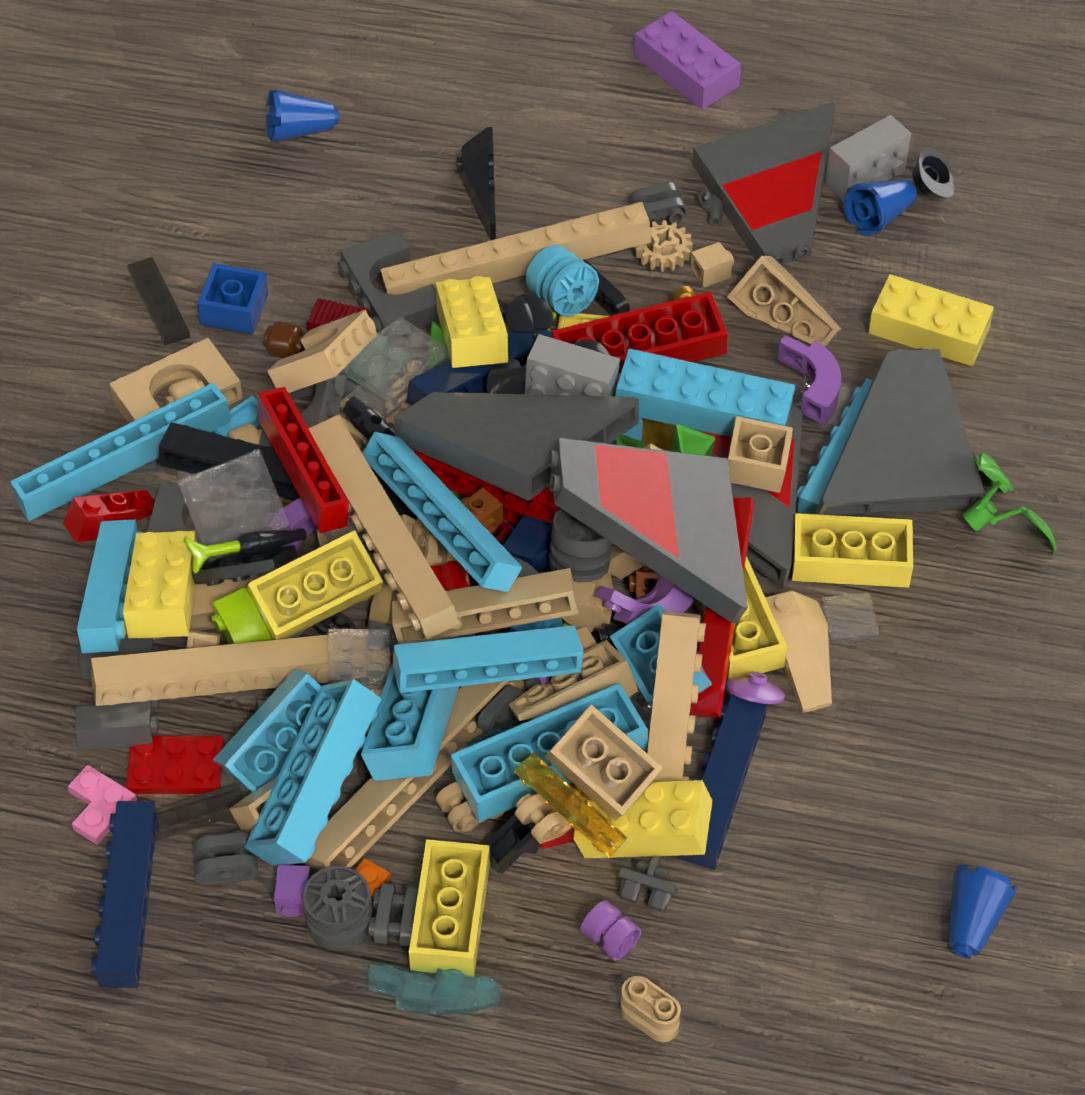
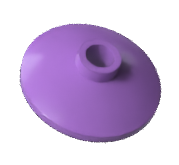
M750 672L749 677H734L726 681L725 688L730 693L748 701L777 704L783 702L785 698V693L776 685L768 682L767 676L762 673Z

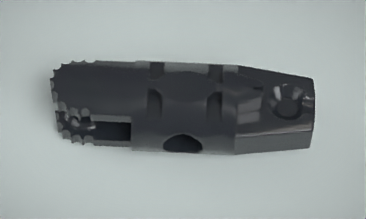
M355 396L345 403L343 412L350 419L354 427L369 441L374 432L395 436V430L377 412L366 406Z

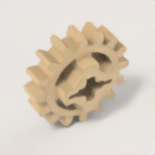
M663 220L662 225H658L655 221L652 222V227L650 228L651 243L634 247L636 258H641L642 265L649 263L651 270L657 266L660 267L661 272H664L665 267H669L670 270L674 271L676 264L683 267L684 260H690L693 242H691V234H685V227L677 229L676 222L669 226L666 220Z

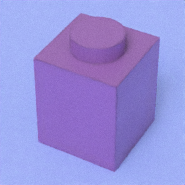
M278 865L274 895L276 914H283L287 917L305 915L303 892L306 883L311 878L310 866Z

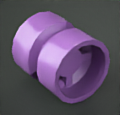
M608 900L598 903L588 913L580 927V931L593 943L601 942L600 949L615 961L623 958L634 947L641 935V928L628 917L621 918V911Z

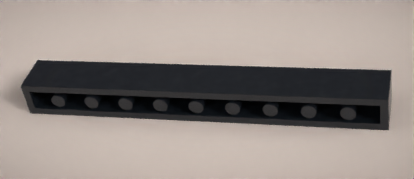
M173 422L170 423L159 444L160 466L293 501L300 498L278 455L271 447L249 443L241 439H234ZM375 475L399 516L405 514L417 520L418 517L379 475Z

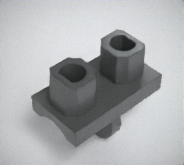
M653 856L650 863L639 860L637 870L647 872V875L623 867L619 874L621 880L619 896L621 899L636 903L640 890L643 888L652 891L647 906L660 912H665L671 898L676 899L678 889H676V884L656 878V876L667 879L670 871L669 869L659 867L661 859L657 856Z

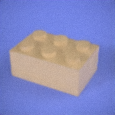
M592 704L580 715L544 757L615 821L624 815L663 769L662 766Z

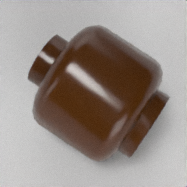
M277 321L273 326H268L264 335V346L267 347L269 354L280 358L298 354L305 350L300 340L303 337V331L297 325Z

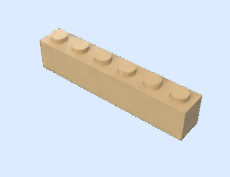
M570 568L516 578L508 592L483 588L480 585L445 591L454 605L460 624L426 640L421 630L415 631L408 618V614H410L409 609L403 611L398 600L392 601V624L398 644L435 641L578 614L576 589Z
M663 611L647 754L662 766L663 769L652 782L689 781V777H684L683 772L684 764H691L692 746L686 745L687 735L694 734L696 716L690 715L691 703L697 704L699 685H694L693 680L694 672H701L702 654H696L697 643L704 642L706 623H700L701 615Z

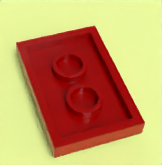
M153 736L152 743L136 744L134 747H130L126 789L136 795L220 794L222 768L213 759L224 748L223 736Z

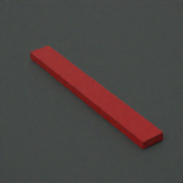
M752 497L733 498L743 573L755 504ZM706 606L703 623H706L704 642L699 644L698 654H702L701 666L712 685L698 693L697 704L691 703L690 715L696 717H720L735 623H731Z

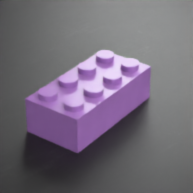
M673 11L635 33L634 57L700 109H705L739 87L741 63Z

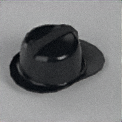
M932 148L924 149L919 154L918 162L913 168L912 177L914 183L923 194L933 193L944 199L951 198L954 195L953 171L949 160L938 150Z

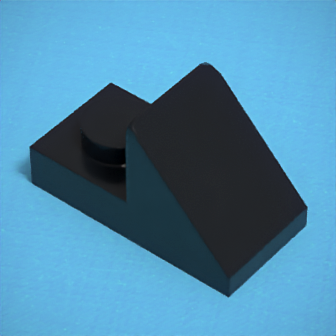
M514 814L484 844L489 845L490 864L496 872L504 873L524 852L535 854L538 851L539 843L531 834L532 829L536 825L534 822L523 825Z

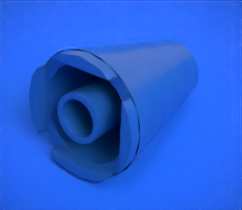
M270 90L268 93L266 106H270L269 114H266V127L268 138L271 139V142L332 130L334 124H338V109H334L332 103L280 90Z
M906 179L858 183L851 186L849 193L845 195L844 211L849 223H854L859 228L856 230L858 233L866 236L880 232L915 202L917 196L916 188Z
M960 865L956 867L953 874L948 945L953 949V954L970 959L972 955L976 956L981 952L1014 898L1017 886L1010 887L1011 880L996 871L977 866L976 872L968 871V865Z

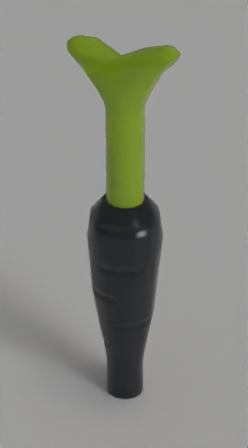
M304 528L296 530L255 531L241 534L234 541L203 545L194 542L188 537L184 538V543L194 557L192 568L193 572L197 574L209 557L239 552L244 556L255 555L292 542L306 540L307 534Z

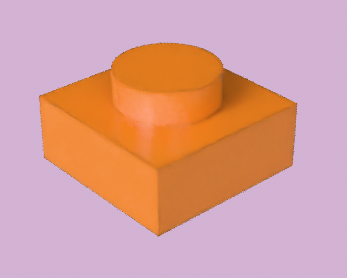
M366 858L355 869L368 882L371 902H374L375 889H381L382 883L388 884L391 880V873Z

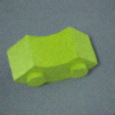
M245 587L212 602L215 614L211 616L213 624L218 632H223L228 645L272 640L260 612Z

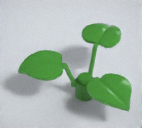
M983 452L980 456L975 455L974 460L978 470L983 471L991 479V488L982 499L978 500L962 514L965 520L978 532L988 522L994 526L998 521L1022 514L1046 534L1054 554L1057 551L1051 529L1030 508L1020 507L999 516L994 515L998 510L989 499L998 488L1004 493L1008 492V489L1012 492L1014 488L1007 476L988 454Z

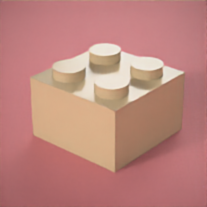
M736 416L727 458L730 483L780 493L786 472L793 428Z

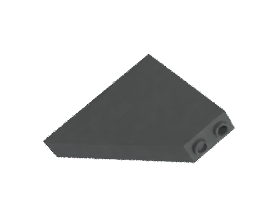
M919 348L917 350L902 351L895 349L887 351L878 367L814 514L866 516L970 508L985 494L939 349Z
M432 392L394 417L395 437H400L410 448L529 501L549 487L552 473L551 467L547 466V455L549 450L554 448L558 438L610 444L639 423V399L635 397Z

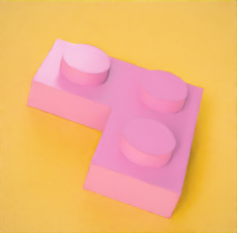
M89 765L68 785L69 793L88 804L72 823L73 830L96 845L110 832V814L116 813L117 801H137L136 794Z

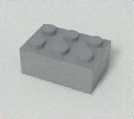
M889 115L830 147L825 185L844 202L845 195L850 191L849 188L855 184L887 181L894 176L902 174L906 170L911 132L892 115Z
M538 334L527 358L525 394L615 397L620 358Z

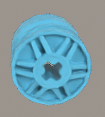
M552 245L544 248L533 258L526 272L528 290L535 296L543 299L562 316L569 317L582 312L594 300L598 290L599 278L596 270L564 246Z

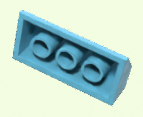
M294 669L213 760L249 793L277 778L321 686L308 673Z

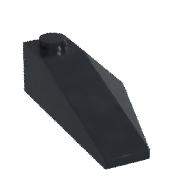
M487 127L462 146V157H457V173H462L465 190L491 241L496 239L493 127Z

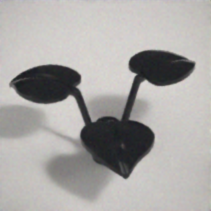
M530 294L518 295L508 306L506 320L510 328L518 333L524 334L532 331L534 345L538 336L537 330H547L552 326L553 312L543 299ZM581 340L574 343V345L609 355L606 348L594 340ZM508 358L507 363L493 364L487 377V394H525L527 366L521 367L520 363L513 358Z

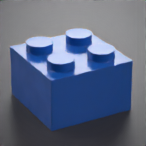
M213 263L198 301L201 325L253 334L268 297L266 272Z

